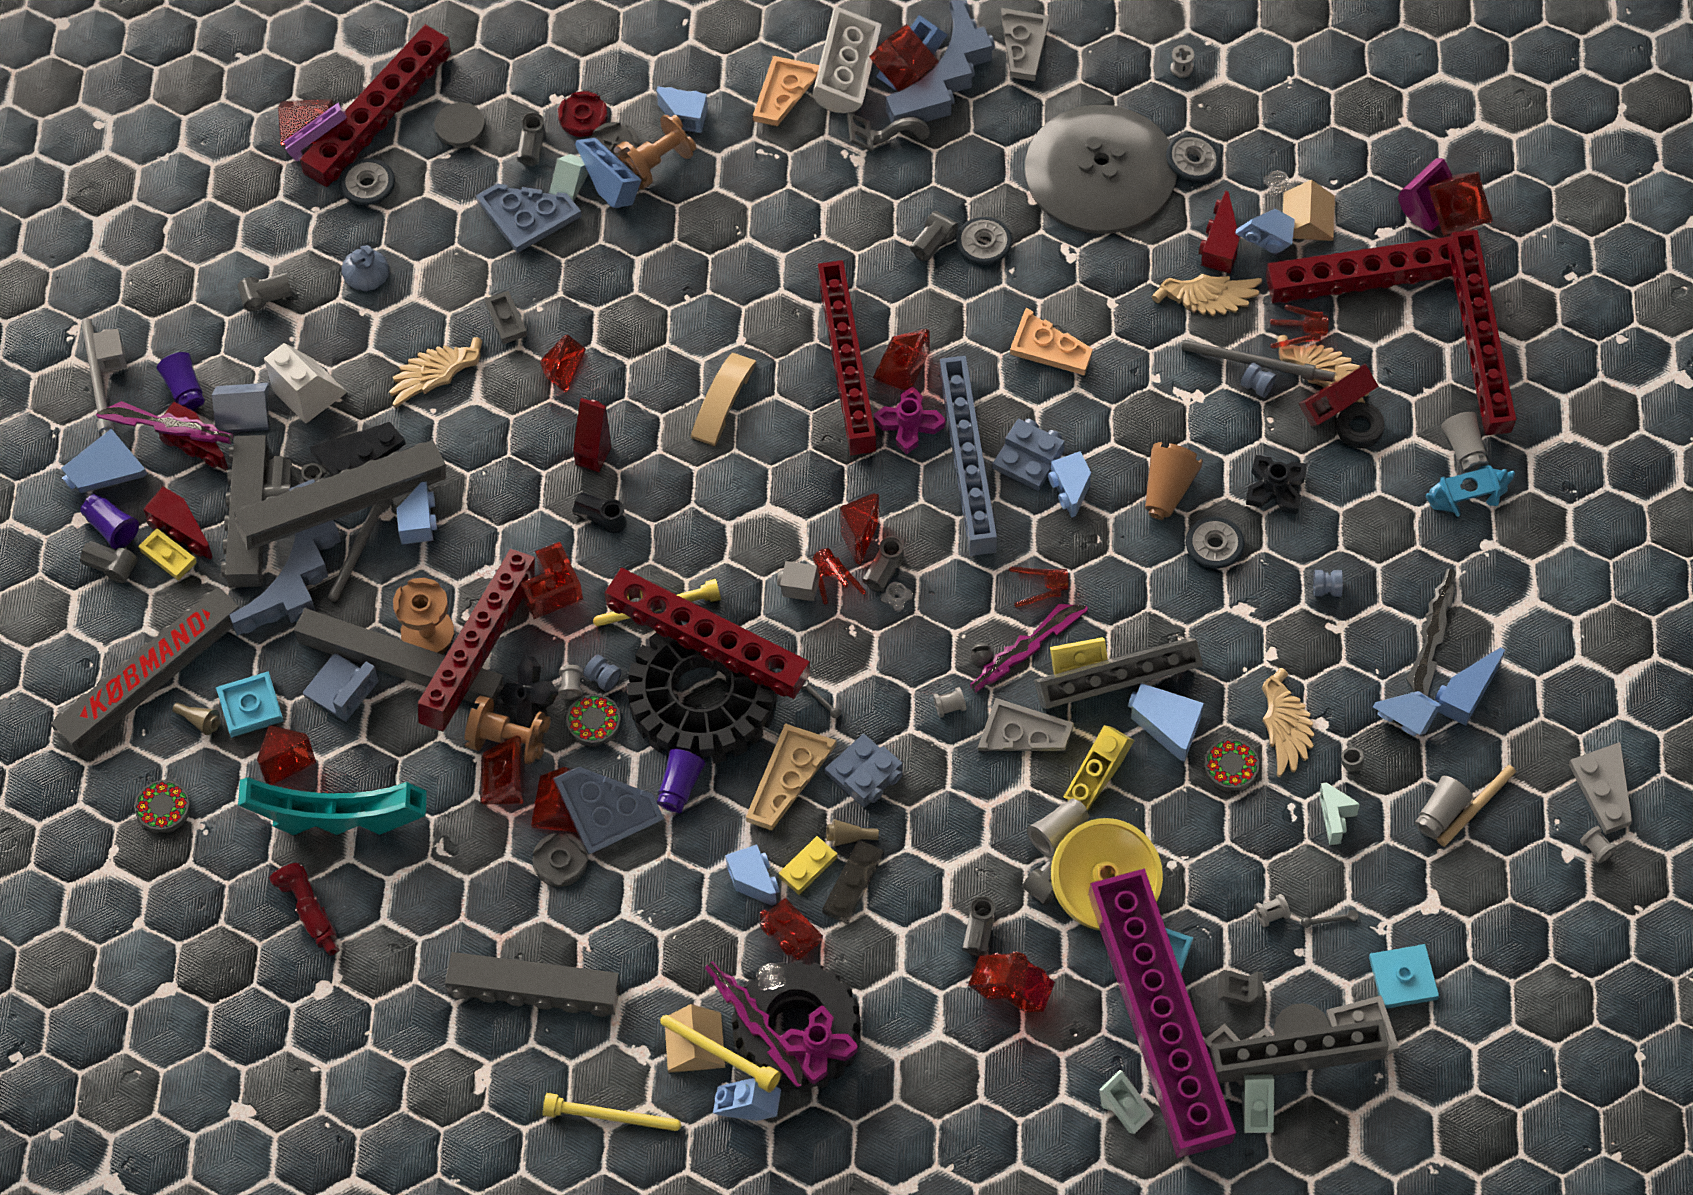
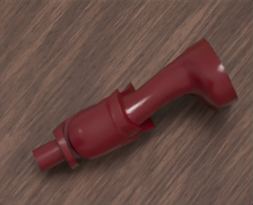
M292 863L272 873L269 880L274 887H278L281 892L293 891L298 901L295 911L299 914V918L309 935L316 940L317 946L320 948L324 947L330 956L338 953L340 949L335 942L337 939L335 929L325 912V907L321 908L317 897H314L305 868L300 866L299 863Z

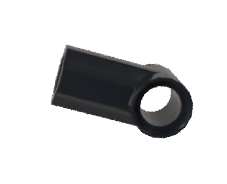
M584 492L578 494L574 501L573 515L601 524L610 533H619L626 527L625 511L620 501L616 499L606 501Z

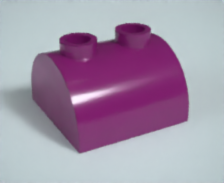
M1443 158L1433 160L1398 194V201L1405 215L1418 227L1430 231L1465 200Z

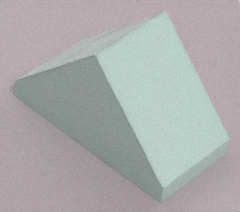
M569 154L557 159L549 194L557 195V192L566 193L574 202L589 174L581 157Z

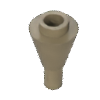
M178 702L173 706L172 711L185 717L205 735H210L220 726V715L216 709L188 707Z
M833 819L832 824L827 825L826 838L827 841H831L832 847L860 841V839L878 840L879 837L878 829L861 828Z

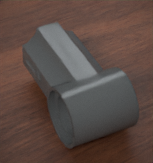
M529 112L522 118V132L517 161L524 166L533 167L535 164H539L542 143L546 137L544 118L537 112Z
M934 211L928 217L924 230L911 244L910 251L919 260L929 261L944 242L948 243L952 240L957 232L958 223L940 212Z
M286 273L262 280L256 277H248L238 283L242 305L247 311H257L262 309L266 302L292 296Z
M274 456L273 459L268 461L267 485L263 487V501L270 496L287 493L292 488V462L290 459H286L284 456Z
M888 536L880 542L879 551L863 578V583L870 589L884 592L896 569L903 564V543L899 538ZM890 550L897 552L895 555L886 554Z
M90 541L84 545L80 561L84 565L104 572L113 581L125 583L137 564L138 558L124 548L113 550Z
M1053 856L1041 869L1037 868L1031 872L1022 886L1024 890L1043 905H1047L1055 897L1051 882Z
M976 897L970 905V916L962 948L964 952L970 955H987L992 927L995 921V903L990 897ZM985 908L990 913L987 916H979L976 914V911Z

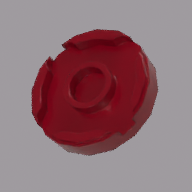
M588 91L572 93L571 97L564 98L558 107L559 124L570 135L577 137L591 136L596 128L606 124L608 120L607 105L595 93Z

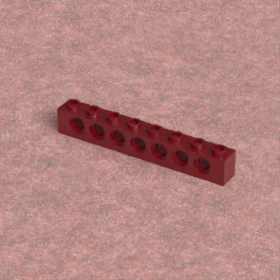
M424 24L345 110L347 118L323 134L300 158L303 174L326 188L333 181H336L346 166L355 161L357 154L372 142L373 137L380 130L387 126L391 117L395 113L400 112L404 103L418 92L425 80L433 76L437 67L442 62L447 61L451 54L449 38Z
M1478 230L1452 232L1447 249L1485 436L1511 433L1516 423V416Z
M1450 237L1267 263L1266 281L1272 303H1288L1297 299H1314L1324 295H1340L1351 291L1363 292L1372 288H1389L1399 284H1415L1419 281H1437L1446 277H1453L1450 260H1446L1449 259L1447 245Z
M840 260L818 263V281L850 455L876 452V434L844 262Z
M513 549L509 550L418 701L419 724L441 732L445 731L535 578V557Z
M622 567L604 592L606 605L611 611L617 614L623 613L631 617L638 625H647L653 628L662 637L669 636L677 640L686 649L693 648L701 652L706 659L710 661L716 660L724 664L730 671L734 673L740 672L748 676L752 682L759 685L764 684L772 688L780 696H788L795 699L811 674L810 661ZM634 598H640V599H641L640 601H637V602H632V601H630V600H632V599H634ZM656 610H664L660 614L654 613ZM681 621L688 622V623L685 624V625H678V624H677V623H679V622H681ZM703 633L711 634L709 637L700 636ZM726 645H734V646H735V647L732 648V649H726V648H724ZM753 656L759 658L755 661L748 660L749 657ZM775 668L782 669L779 673L771 672Z

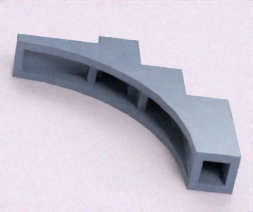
M949 0V10L954 24L952 38L944 56L935 68L910 87L886 96V112L891 123L907 117H914L927 122L951 115V104H954L953 93L972 88V77L975 76L973 66L992 61V50L995 49L994 39L992 35L988 36L985 27L977 28L975 19H970L967 0Z
M312 479L302 484H299L295 487H303L312 484L315 481L314 479ZM334 520L295 533L291 553L279 576L260 596L248 605L229 614L237 636L243 633H250L266 623L276 622L285 615L293 623L299 620L304 608L315 611L313 601L306 586L318 584L328 577L325 563L319 551L329 549L336 543L341 542Z

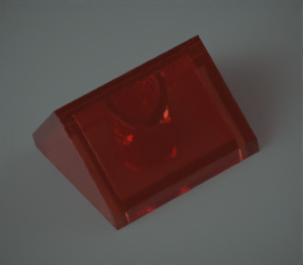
M907 23L887 38L869 56L898 92L916 83L939 62Z
M333 100L282 101L278 106L281 145H285L283 141L333 107Z
M1479 171L1456 174L1428 187L1443 236L1493 221Z
M926 328L893 336L873 378L876 381L905 391L913 387L930 352V331Z
M875 493L839 507L840 534L856 564L860 565L880 522L879 495Z
M269 725L257 757V762L264 782L274 785L316 763V759L306 733Z
M516 735L481 753V804H523L524 750L520 736Z
M564 766L540 775L531 823L532 828L577 832L553 779L571 769Z

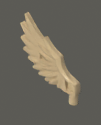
M1205 274L1186 281L1168 278L1152 295V299L1156 303H1160L1167 296L1177 301L1178 304L1182 302L1183 306L1187 310L1190 309L1192 313H1195L1197 310L1202 315H1205L1207 312L1211 316H1215L1216 312L1225 316L1227 311L1237 313L1238 307H1248L1249 301L1244 299L1259 296V290L1252 288L1262 284V279L1230 281V276L1212 277Z
M1281 335L1277 338L1281 361L1299 365L1307 363L1316 365L1318 369L1336 372L1335 381L1360 367L1359 365L1351 364V358L1342 357L1341 351L1333 352L1332 347L1324 349L1323 345L1317 346L1315 344L1305 348V345L1289 346L1286 335ZM1319 379L1308 380V383L1317 384L1324 388L1332 384V382ZM1360 398L1356 402H1364V400Z
M474 337L470 348L454 347L453 350L447 346H443V348L437 347L436 351L427 349V354L419 352L418 358L408 359V365L400 366L402 373L393 377L394 382H399L389 391L392 397L399 394L393 402L394 408L399 407L422 391L426 394L438 386L450 384L457 372L466 367L476 366L480 360L482 339Z
M1280 668L1273 676H1270L1262 686L1268 702V711L1262 721L1269 733L1270 747L1275 745L1278 777L1283 775L1287 762H1289L1291 772H1296L1298 754L1303 761L1308 760L1306 747L1311 750L1314 746L1310 738L1314 737V733L1310 729L1313 726V722L1308 719L1310 713L1304 710L1306 705L1300 702V698L1291 696V691L1282 684L1283 680L1288 676L1287 671L1283 668Z

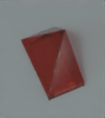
M568 334L564 335L540 360L546 378L564 392L568 391L586 348Z

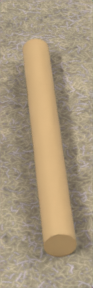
M1507 765L1452 822L1445 832L1437 838L1440 845L1445 847L1516 773L1514 767Z

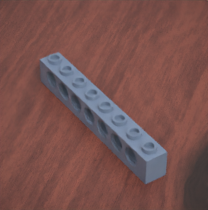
M966 356L940 359V381L969 554L974 556L996 553L997 535Z

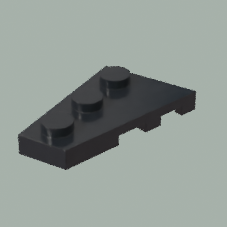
M390 422L311 446L310 450L328 473L334 476L343 470L362 466L368 461L387 457L405 446L406 442Z

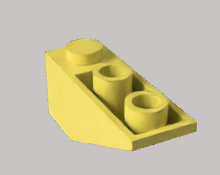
M1104 725L1066 791L1064 798L1067 800L1074 798L1080 801L1088 811L1122 764L1135 740L1113 727Z

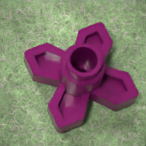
M914 387L901 394V402L897 405V408L884 406L873 415L874 422L882 431L898 430L896 445L905 454L918 447V432L935 435L945 427V418L937 410L922 409L923 396Z
M820 1006L809 1014V1026L805 1031L789 1029L778 1038L779 1045L788 1056H805L802 1070L812 1084H816L827 1075V1058L846 1061L858 1052V1045L848 1034L831 1033L834 1019L824 1006Z

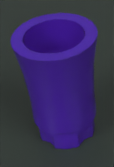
M174 353L158 363L157 371L166 382L176 403L192 411L197 410L204 404L202 389L198 383L189 353Z
M93 494L81 506V514L86 518L87 522L99 531L113 549L124 548L138 533V520L124 513L101 496Z
M680 749L670 750L666 771L658 792L657 804L666 811L681 813L698 776L706 765L705 761L688 751Z

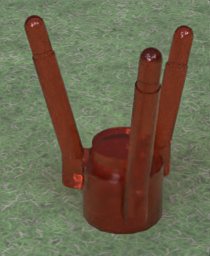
M1285 305V309L1310 317H1305L1304 321L1271 319L1269 321L1270 324L1302 326L1304 327V332L1309 333L1307 336L1272 343L1270 345L1272 349L1312 340L1321 341V336L1327 335L1329 327L1328 317L1323 315V312H1313L1290 305Z
M824 548L814 554L812 560L818 567L820 576L818 587L825 605L828 604V598L822 578L823 574L827 577L835 574L843 587L848 588L849 585L841 574L842 572L861 594L866 593V590L845 568L840 559L834 556L831 549Z
M1009 567L1010 572L1045 576V587L1051 588L1049 592L1016 602L1014 604L1016 608L1050 597L1061 596V590H1068L1067 569L1046 570Z

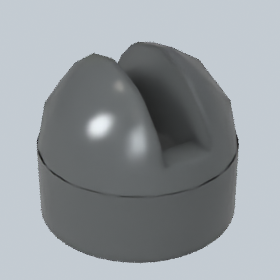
M982 642L975 644L971 649V661L977 666H984L991 662L992 649L990 646Z
M1354 747L1345 749L1341 755L1343 767L1350 772L1360 770L1364 763L1363 752Z

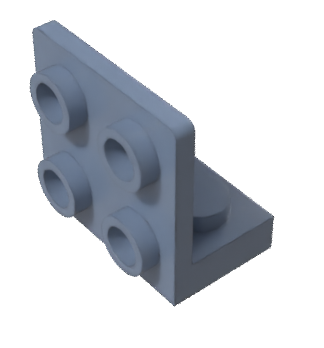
M333 654L303 691V695L346 722L379 682L375 666L366 661L359 668L340 655Z

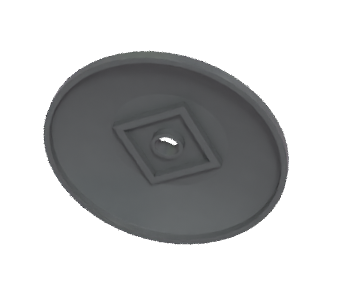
M1111 105L1077 107L1054 117L1034 136L1029 145L1025 160L1026 183L1036 204L1058 223L1074 230L1094 234L1127 231L1152 219L1169 201L1174 191L1177 174L1172 171L1166 159V151L1170 141L1164 132L1143 115L1126 108ZM1097 159H1105L1108 163L1098 165L1095 161Z

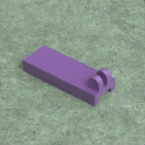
M339 103L335 104L283 141L286 151L295 161H300V158L303 156L302 149L347 118Z

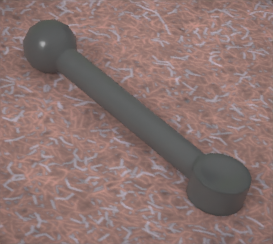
M807 679L801 689L807 690L830 712L832 718H838L841 714L840 710L833 708L809 685V680Z
M1350 910L1348 914L1315 919L1304 917L1301 920V925L1304 928H1309L1313 924L1341 920L1356 922L1359 914L1356 910Z

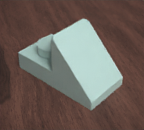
M1321 783L1319 798L1329 845L1341 844L1342 835L1346 833L1345 817L1357 816L1359 803L1330 784Z
M1120 1070L1099 1090L1103 1109L1113 1111L1129 1133L1135 1134L1154 1115L1125 1074Z
M1273 1074L1244 1075V1092H1242L1244 1133L1274 1132Z

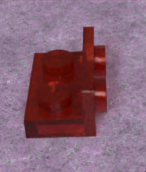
M786 898L768 912L763 909L759 913V925L763 932L769 937L773 935L779 941L778 944L781 950L788 956L792 954L797 960H800L823 940V935Z

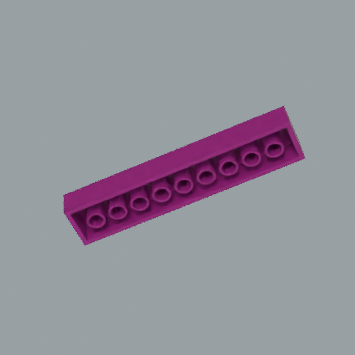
M1145 868L1090 883L1088 896L1177 1159L1232 1143L1236 1132Z

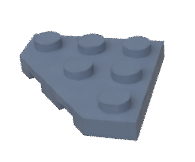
M497 183L476 195L479 205L516 253L582 217L581 210L566 193L557 192V195L547 194L539 189L522 187V190L508 188L505 184Z
M576 767L553 778L586 848L587 854L594 853L664 819L654 795L650 792L582 767Z

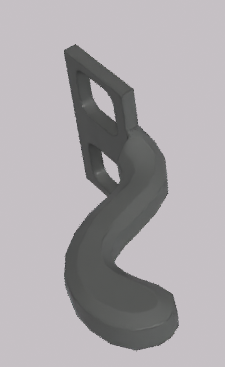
M851 112L847 113L850 142L871 152L874 150L873 144L883 143L902 130L911 131L920 140H925L929 137L930 130L927 123L918 118H902L892 122L881 131L871 130L870 121ZM853 119L862 122L865 125V129L855 125ZM855 134L865 138L867 145L858 141Z

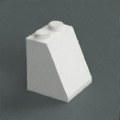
M285 343L264 358L273 392L305 423H308L346 394V390L313 358Z

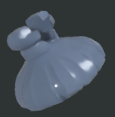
M369 245L360 246L361 249H357L346 256L342 263L341 273L348 286L362 291L374 290L386 282L390 267L382 253L372 249Z

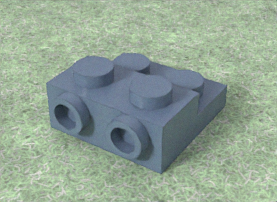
M1018 418L1005 438V445L992 463V469L1039 491L1047 479L1048 473L1051 472V461L1059 459L1063 454L1065 441L1054 430L1046 432L1039 429V425L1031 419L1023 421Z
M863 733L825 768V774L865 808L870 802L875 803L878 801L885 788L890 784H896L901 779L903 763L884 746L880 748Z

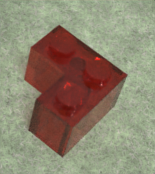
M561 542L535 551L541 575L521 582L523 598L533 619L583 600L581 584Z
M1020 952L1009 954L993 953V955L979 956L968 986L985 999L1006 998L1024 1013L1044 1012L1055 981L1046 975L1045 970L1034 966L1028 961V957Z

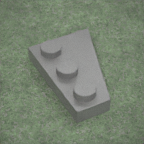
M1001 8L1010 77L1035 81L1050 16Z
M995 698L978 745V751H1065L1074 723Z
M1620 742L1571 759L1569 767L1604 834L1606 835L1630 826L1632 817Z

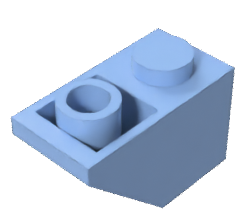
M657 87L658 106L665 115L670 117L673 115L678 116L683 124L682 130L702 133L708 110L707 94L698 91L678 90L672 87Z
M1272 209L1236 229V235L1266 249L1268 252L1278 254L1292 245L1295 219L1277 209Z
M1081 451L1051 461V472L1048 473L1051 486L1058 489L1061 507L1067 509L1071 517L1077 515L1090 487L1091 471Z
M421 482L397 507L398 532L401 544L433 541V530H437L436 515L431 514V507H435L434 492L428 491L427 482Z
M1417 691L1375 702L1373 708L1379 711L1378 715L1389 722H1392L1394 719L1402 724V730L1416 736V734L1422 735L1427 732L1442 705Z
M754 845L725 855L726 866L736 891L771 906L777 904L776 893L780 891L776 878H770L767 869H770V864L766 853L760 854L758 846Z
M755 1078L718 1086L713 1114L755 1121L776 1117L781 1089L775 1087L772 1092L768 1093L758 1087Z

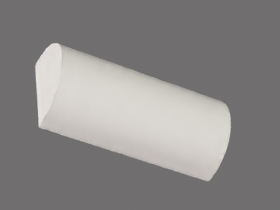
M837 6L834 8L813 90V97L820 106L838 113L854 112L862 106L881 29L880 23Z

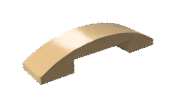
M735 353L730 354L718 371L703 401L691 433L692 439L716 446L726 426L725 419L743 383H747L756 365V360Z

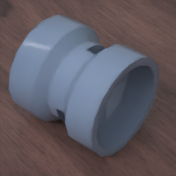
M1252 363L1242 377L1241 386L1247 389L1253 388L1257 395L1265 398L1273 388L1277 376L1270 371H1262L1261 366Z
M1314 570V597H1322L1324 594H1328V592L1333 597L1342 596V570H1333L1330 575L1323 570Z
M597 654L588 662L583 675L590 681H596L598 687L607 692L618 682L621 676V669L614 664L609 665L607 659Z

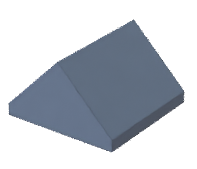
M268 383L216 386L212 393L215 427L218 430L227 433L269 430Z

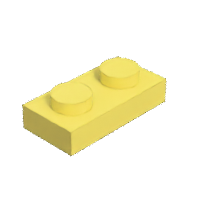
M159 529L152 532L138 546L140 552L178 581L197 563L194 556Z
M1103 637L1050 647L1054 674L1108 660L1106 643Z
M816 836L778 873L779 878L800 895L837 859V853Z

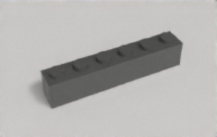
M266 435L234 436V446L229 447V460L232 462V469H228L227 479L228 484L231 485V491L226 493V506L229 508V515H225L224 518L225 531H228V536L223 539V553L226 554V561L221 563V574L223 578L227 579L229 588L261 587L264 545L247 551L235 526L234 511L239 510L245 505H253L263 501V487L267 485L270 453Z
M1186 638L1034 680L1040 706L1048 709L1203 666L1197 639Z
M451 952L445 985L448 994L458 999L475 997L490 1003L499 1000L507 1001L508 1004L514 1006L530 1004L544 1010L554 1007L562 1008L569 1013L586 1011L591 1012L595 1016L605 1017L607 1014L615 1015L621 982L619 973Z
M1383 1019L1215 1044L1211 1047L1210 1059L1220 1084L1244 1080V1075H1279L1386 1058L1389 1044Z

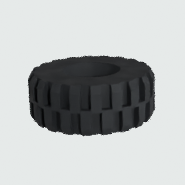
M795 960L794 964L787 965L784 962L774 964V968L769 971L767 969L761 970L757 973L755 981L749 980L744 985L750 998L756 999L757 1009L769 1015V1027L773 1019L785 1010L804 1008L813 1012L820 1006H824L834 1019L831 1033L848 1034L858 1045L859 1049L861 1017L858 1001L852 996V989L847 982L841 983L840 975L833 970L827 972L823 970V965L814 962L812 965L804 964V961ZM745 995L737 996L747 1012L749 1021L757 1023L780 1053L782 1059L790 1065L797 1083L801 1084V1086L796 1087L768 1055L767 1052L771 1048L760 1035L753 1036L738 1017L735 1009V1012L732 1014V1029L737 1055L760 1068L770 1066L779 1071L781 1077L777 1086L782 1092L790 1093L791 1089H799L800 1093L810 1092L809 1088L818 1086L819 1089L829 1085L828 1081L834 1078L837 1080L844 1074V1067L851 1066L855 1054L846 1061L827 1058V1075L816 1084H812L802 1073L797 1059L794 1056H788L779 1045V1041L766 1029L763 1017L756 1013L747 1003Z

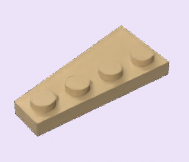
M785 724L746 815V822L773 830L836 747L837 740Z

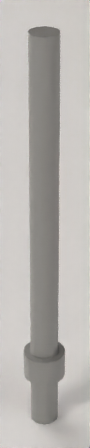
M86 318L81 323L97 412L99 415L109 414L108 409H105L107 408L101 369L96 357L92 320ZM99 418L97 427L100 435H104L110 429L114 431L112 421Z

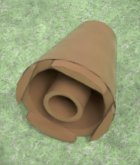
M1162 442L1155 443L1151 450L1145 509L1149 511V516L1158 520L1171 516L1203 464L1202 458L1199 461L1196 460L1197 454L1193 451L1169 443L1168 448L1161 447Z

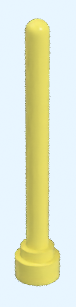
M716 579L706 581L705 585H701L700 589L678 594V596L690 602L704 599V601L710 600V602L721 600ZM610 612L594 617L593 623L595 626H603L631 617L623 613Z
M664 1015L661 1018L660 1022L664 1027L754 1077L755 1082L758 1083V1087L770 1093L777 1086L781 1073L770 1066L760 1068L672 1017Z
M546 1093L544 1100L543 1116L555 1118L556 1115L561 1116L562 1113L672 1131H678L681 1128V1122L677 1119L564 1102V1098H559L557 1094Z

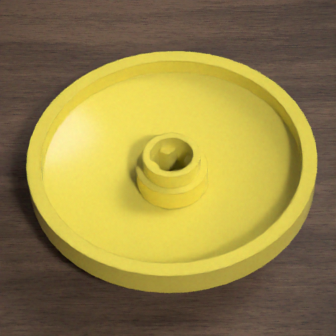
M1100 818L1077 826L1063 838L1053 856L1051 882L1055 896L1065 912L1078 923L1100 931L1088 896L1090 883L1145 868L1157 902L1162 889L1163 871L1156 848L1142 831L1121 820Z

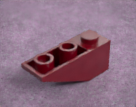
M1225 191L1222 200L1217 199L1213 214H1216L1214 220L1210 219L1206 229L1208 238L1207 240L1202 239L1198 254L1202 255L1201 266L1231 274L1238 255L1240 238L1236 235L1237 225L1229 191Z
M1364 364L1298 403L1309 424L1316 426L1379 386L1367 365Z
M581 398L573 447L575 464L600 472L612 447L606 406L597 400Z
M174 401L165 412V414L170 413L176 418L187 416L189 420H200L196 412ZM172 419L159 420L167 428L185 426L202 430L198 425L188 426L177 423ZM158 432L160 440L166 445H174L182 449L190 457L197 456L212 468L219 467L225 471L228 469L224 454L216 442L192 440L190 436H176Z
M163 486L143 509L147 518V524L154 530L159 529L165 532L177 544H185L195 555L199 557L203 555L211 560L213 556L209 544L186 501Z

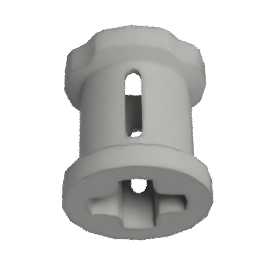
M1186 45L1176 46L1172 51L1173 63L1171 64V72L1178 78H1186L1193 71V64L1191 62L1194 59V51Z
M578 665L560 667L559 675L562 677L561 687L558 689V695L567 700L581 698L583 691L580 688V677L583 676V668Z
M960 687L946 694H933L939 718L944 717L945 713L959 709L966 711V704Z
M1599 826L1592 828L1580 839L1582 846H1587L1592 851L1598 863L1607 860L1617 850V846L1614 843L1611 844L1602 835Z
M1282 894L1277 895L1276 899L1264 904L1260 902L1254 904L1256 916L1263 927L1269 926V922L1284 917L1287 919L1291 916L1288 903Z

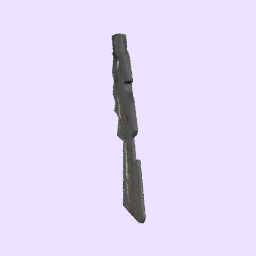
M1453 569L1446 570L1442 583L1435 588V598L1429 602V612L1425 614L1427 624L1420 632L1425 643L1406 679L1414 692L1419 691L1428 696L1437 662L1432 661L1436 646L1443 643L1447 624L1446 613L1447 609L1451 610L1453 585L1456 577V571Z

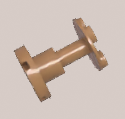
M663 115L661 117V127L665 136L653 144L645 142L638 148H635L630 143L623 141L614 149V153H619L617 158L641 179L638 188L640 190H644L652 184L653 179L650 170L661 163V156L674 148L679 155L685 159H690L693 156V151L697 149L693 139L689 136L687 137L682 130L683 124L676 115L672 117Z
M415 578L407 581L408 584L403 588L401 586L393 598L394 613L402 624L401 640L444 654L454 636V624L449 615L446 614L448 611L446 592L435 580Z
M480 695L474 703L479 704L477 709H471L466 724L464 740L470 741V743L467 742L465 744L466 748L479 751L486 739L499 743L509 739L526 744L525 764L531 765L535 759L540 760L542 758L545 744L541 742L543 734L549 730L550 717L545 716V713L540 711L535 716L531 728L510 723V718L507 716L493 713L494 702L492 698Z

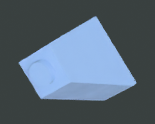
M112 429L61 468L65 474L62 477L64 482L71 490L76 487L80 493L131 481L147 475L145 468Z
M1141 683L1138 692L1133 691L1129 700L1128 707L1132 708L1131 719L1175 757L1185 762L1202 717L1204 703Z

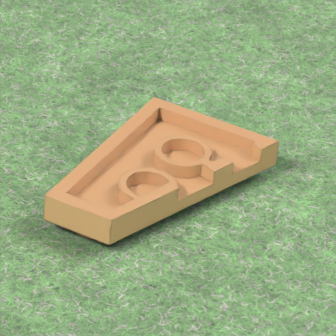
M773 56L753 114V121L778 126L815 81L820 65Z
M1026 308L1010 348V355L1085 375L1093 349L1070 334H1063L1055 329L1052 323L1046 319L1044 321L1033 315V311Z

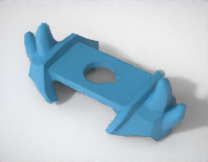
M1491 465L1479 467L1476 471L1450 478L1443 476L1440 478V482L1434 485L1429 493L1426 494V500L1433 509L1453 512L1457 517L1461 513L1456 503L1491 494L1486 501L1487 504L1498 506L1500 496L1508 491V484L1514 478L1515 472H1507L1506 469L1497 470L1493 469ZM1466 479H1472L1477 483V489L1472 492L1461 489L1460 486Z

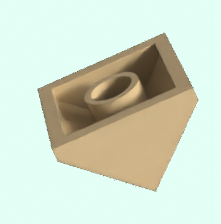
M1313 180L1284 192L1283 213L1295 219L1293 239L1333 241L1335 195Z
M690 1004L668 1015L724 1047L721 1012ZM665 1027L668 1073L725 1068L724 1060Z

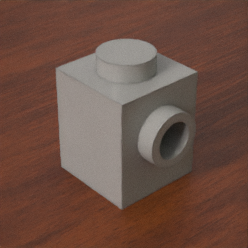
M106 329L93 333L96 357L101 372L105 373L127 368L123 340L119 329Z
M785 561L784 570L779 571L777 586L781 587L783 597L815 601L820 579L817 565Z

